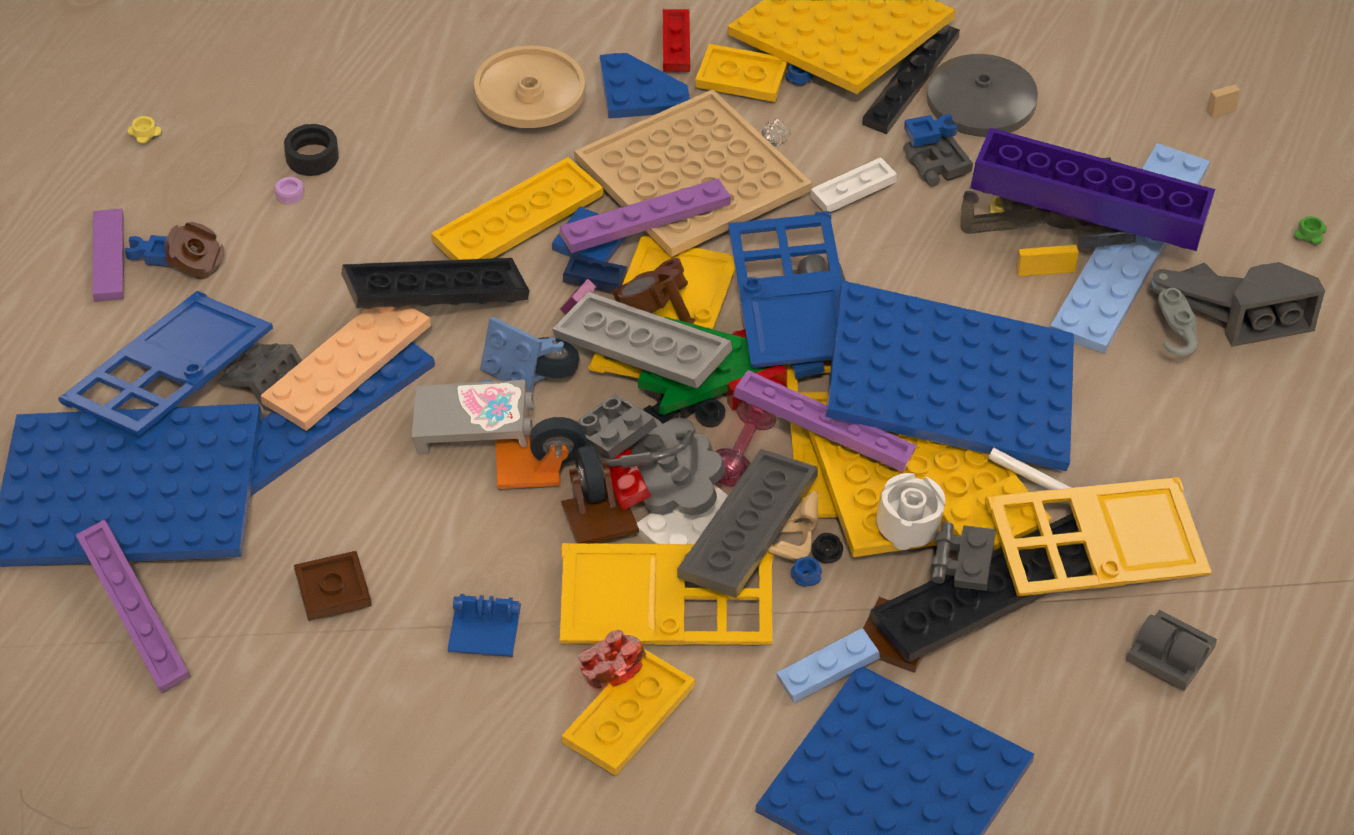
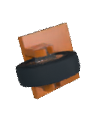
M552 417L542 420L532 428L530 436H528L527 447H521L518 439L495 440L497 488L560 486L559 471L561 464L574 461L575 450L586 446V435L581 424L566 417Z

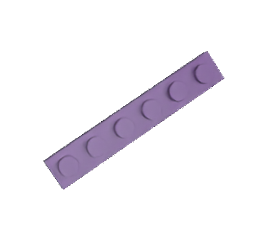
M718 178L560 226V236L570 252L574 253L731 204V196Z
M749 370L735 388L734 397L901 472L905 470L914 455L917 445L879 428L825 417L827 405Z
M105 519L77 534L76 536L161 693L191 677Z

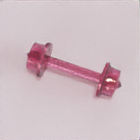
M743 400L737 407V414L745 425L733 449L721 448L715 451L720 454L725 465V473L718 482L730 487H734L750 465L749 460L743 454L756 429L768 430L776 423V416L748 404Z

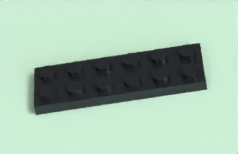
M513 258L343 264L341 272L356 308L372 309L374 307L399 308L413 305L515 302L528 300L530 291Z

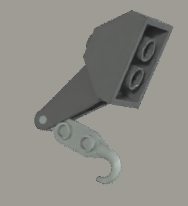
M1280 262L1251 267L1244 278L1159 269L1153 273L1151 282L1152 290L1159 294L1158 304L1170 328L1180 334L1187 343L1183 348H1176L1168 342H1164L1163 346L1165 349L1176 356L1191 355L1198 347V338L1196 336L1197 320L1191 308L1226 322L1225 336L1231 347L1315 331L1325 289L1318 277Z

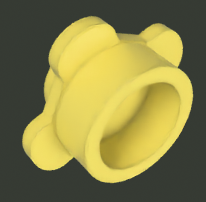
M148 116L136 118L132 122V126L127 130L128 134L136 137L137 142L141 144L147 143L154 136L161 134V128L156 127L154 120Z

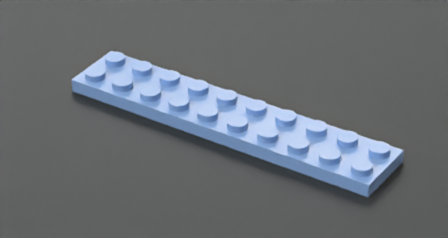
M1157 143L1142 169L1200 185L1209 169L1210 161ZM1108 227L1050 328L1071 332L1074 334V343L1105 354L1167 243Z

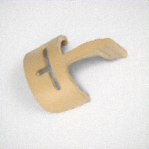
M817 491L808 494L805 500L799 503L780 532L788 534L803 532L801 544L794 545L781 540L774 547L770 546L768 552L793 561L808 556L811 549V532L817 526ZM808 518V520L794 523L795 521L804 520Z

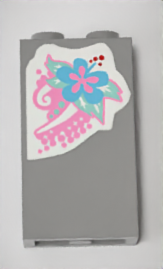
M525 380L416 386L412 439L417 454H429L430 444L441 442L518 439L521 447H527L528 436H530L533 428L532 417H529V410H534L533 392H528Z

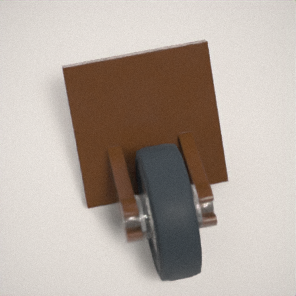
M593 446L576 449V468L569 469L573 498L561 501L576 543L593 544L639 533V527L631 508L623 510L618 503L613 491L607 461H599Z

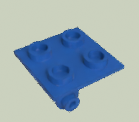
M460 594V597L454 596L453 609L455 610L448 652L513 657L521 603L513 601V597H509V599L496 598L494 601V596H490L489 600H484V595H480L479 599L476 596H465V594Z

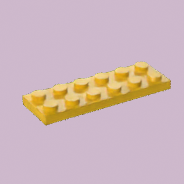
M567 157L431 233V240L451 260L495 258L576 212L579 207L583 208L604 196L603 187L573 160Z

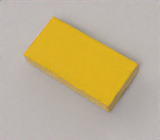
M1077 245L1019 249L1016 266L1018 277L1075 272L1079 253Z

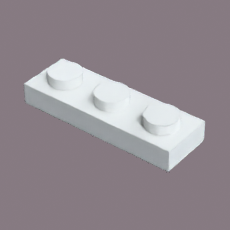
M880 157L812 188L810 197L823 211L832 212L896 183L897 173Z

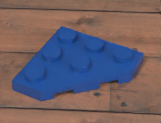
M628 53L599 55L609 119L656 115L690 99L688 85Z

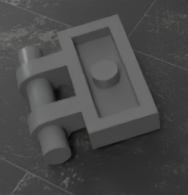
M941 135L940 142L913 147L911 142H907L903 147L907 153L906 158L912 165L917 166L919 169L918 174L924 181H928L931 186H935L940 182L937 174L941 172L946 179H950L971 172L973 168V162L953 137ZM930 156L933 161L927 162L925 158Z
M943 522L935 538L937 551L936 556L932 558L930 566L933 571L932 581L943 583L945 575L955 576L954 587L987 591L996 529L964 525L962 536H956L953 534L954 525L950 522ZM950 550L959 551L957 561L948 558Z

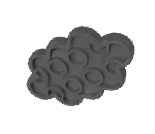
M655 418L657 427L626 450L630 449L632 454L650 451L653 453L661 452L676 446L683 440L676 439V432L692 430L694 431V436L691 443L678 454L654 461V464L639 466L651 494V497L644 500L647 509L652 513L658 514L667 513L675 508H678L687 515H698L706 512L714 505L717 498L713 485L725 473V465L720 454L713 451L707 436L696 433L692 422L688 419L676 418L662 424Z

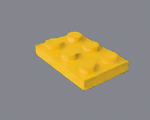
M709 44L695 79V87L776 102L788 68V62L774 55Z
M1012 475L946 505L941 523H952L954 525L953 534L956 536H962L964 525L996 529L992 515L988 513L985 497L1026 493L1029 490L1016 475ZM1031 505L1004 508L1014 539L1021 538L1039 529ZM1045 511L1049 524H1051L1052 518ZM997 531L994 550L1001 547Z

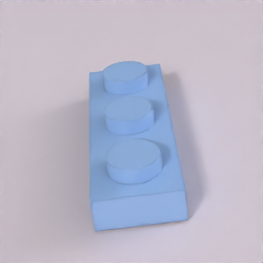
M861 628L778 671L777 677L793 703H796L853 673L856 669L880 659V655L865 630Z

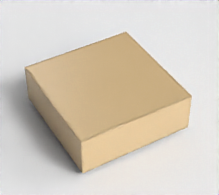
M1236 84L1211 91L1207 109L1211 118L1236 111L1240 89Z

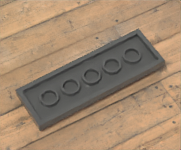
M760 449L677 568V577L736 598L817 478L818 467Z

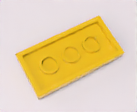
M641 648L563 733L562 743L609 773L617 776L695 688V679Z

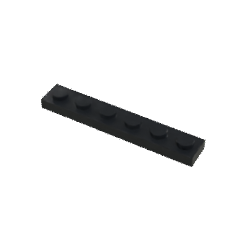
M946 25L912 51L864 114L862 125L888 134L958 40L960 29Z

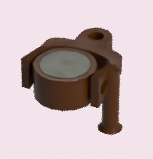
M679 258L669 259L659 265L654 271L641 273L628 283L611 291L617 302L649 313L664 308L670 300L680 321L691 324L695 321L694 318H691L679 290L688 285V281L683 274L684 267Z

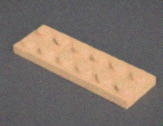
M411 306L364 309L261 395L262 404L307 431L431 326L430 317Z

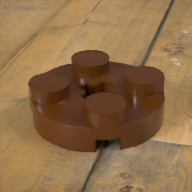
M187 222L185 226H174L169 232L164 243L165 261L169 266L176 267L186 274L199 279H205L220 265L224 257V247L222 244L219 246V243L215 240L217 235L210 228L199 223ZM192 246L197 247L198 253L193 252L190 248Z

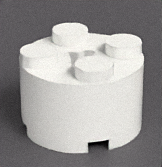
M903 473L889 479L884 486L876 522L883 536L893 542L897 549L907 550L910 547L928 544L939 532L945 507V495L941 487L928 477H925V480L915 478L913 473Z

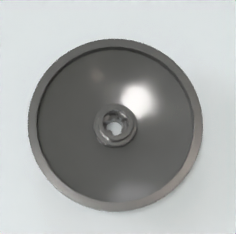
M967 54L942 63L930 76L927 87V103L937 119L942 115L951 114L953 116L952 125L957 124L958 126L957 132L979 137H986L989 128L1011 133L1023 127L1034 115L1038 99L1036 83L1024 68L1011 60L989 54Z

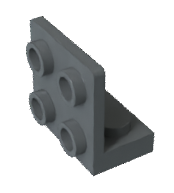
M253 344L244 352L245 355L238 362L231 364L225 369V374L218 382L221 386H249L263 409L272 411L262 404L261 395L302 361L292 344Z

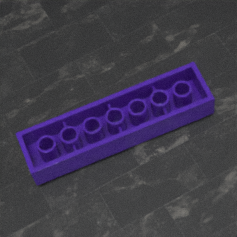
M989 128L975 161L970 189L986 194L996 195L1011 201L1021 202L1040 209L1064 214L1068 217H1075L1097 225L1107 226L1193 251L1198 249L1215 193L1213 188L994 128Z

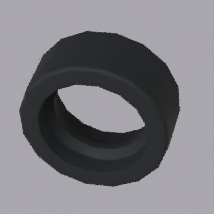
M301 125L290 131L284 139L286 163L291 170L298 174L313 176L326 173L336 165L339 159L337 137L331 129L324 125ZM313 144L327 148L315 155H304L296 152L303 146Z

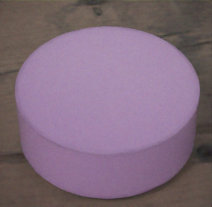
M295 177L280 179L275 184L277 200L284 204L299 202L304 196L302 181Z

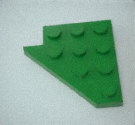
M664 317L730 340L733 350L698 388L642 369L638 379V388L664 394L659 409V414L664 415L726 393L727 383L742 378L748 370L756 373L773 366L751 368L747 338Z

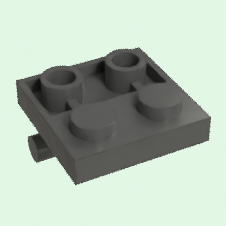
M616 394L606 399L577 421L585 431L586 446H593L596 453L598 452L608 459H614L657 427L655 417Z

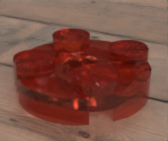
M615 630L607 634L604 640L592 648L585 649L580 653L578 658L581 663L580 670L591 687L602 688L600 683L608 682L614 687L630 680L641 670L643 666L641 659L642 657L646 659V652L637 637L624 635L622 630Z

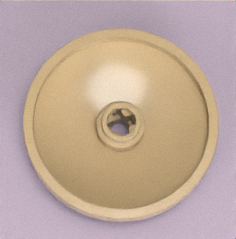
M518 46L502 50L482 63L474 78L475 99L480 109L497 122L519 128L545 127L568 118L579 108L585 96V77L578 63L561 51L544 46Z

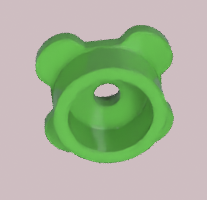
M1313 216L1301 219L1299 221V230L1295 231V237L1308 243L1321 244L1323 241L1322 235L1327 231L1323 221Z

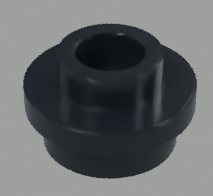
M706 399L695 407V416L704 427H716L725 418V407L718 400Z
M822 533L812 543V555L823 563L836 562L843 555V544L835 534Z

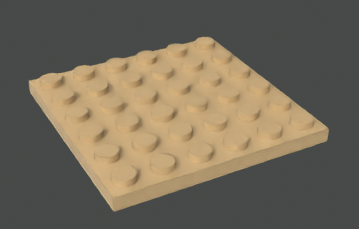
M713 89L574 151V159L621 207L719 178L731 196L730 205L646 230L671 257L728 231V223L749 221L810 192L812 189V182Z

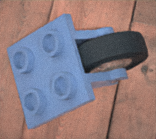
M495 317L489 318L480 366L481 371L501 381L525 380L528 392H533L536 381L546 377L565 378L575 373L578 367L579 353L570 343L556 338H536Z

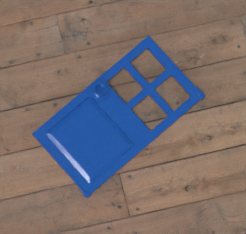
M829 211L815 212L814 215L728 223L751 368L832 360L839 292L843 279L831 223L832 217ZM821 226L824 243L788 247L786 230ZM776 231L779 248L743 251L741 234ZM816 254L827 255L830 271L793 274L790 257ZM781 258L783 276L747 277L745 262Z
M196 291L71 389L58 397V400L62 405L69 408H77L139 437L193 392L202 389L206 383L215 377L214 375L272 330L273 325L265 320L211 299L205 293ZM126 360L148 369L145 374L132 384L109 373ZM160 375L183 385L167 399L143 389ZM98 382L121 391L104 406L81 396ZM132 397L155 406L152 411L139 421L115 411Z

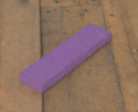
M122 209L93 211L94 301L124 299V216Z

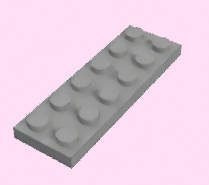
M588 292L552 329L557 339L694 388H698L733 350L730 340Z

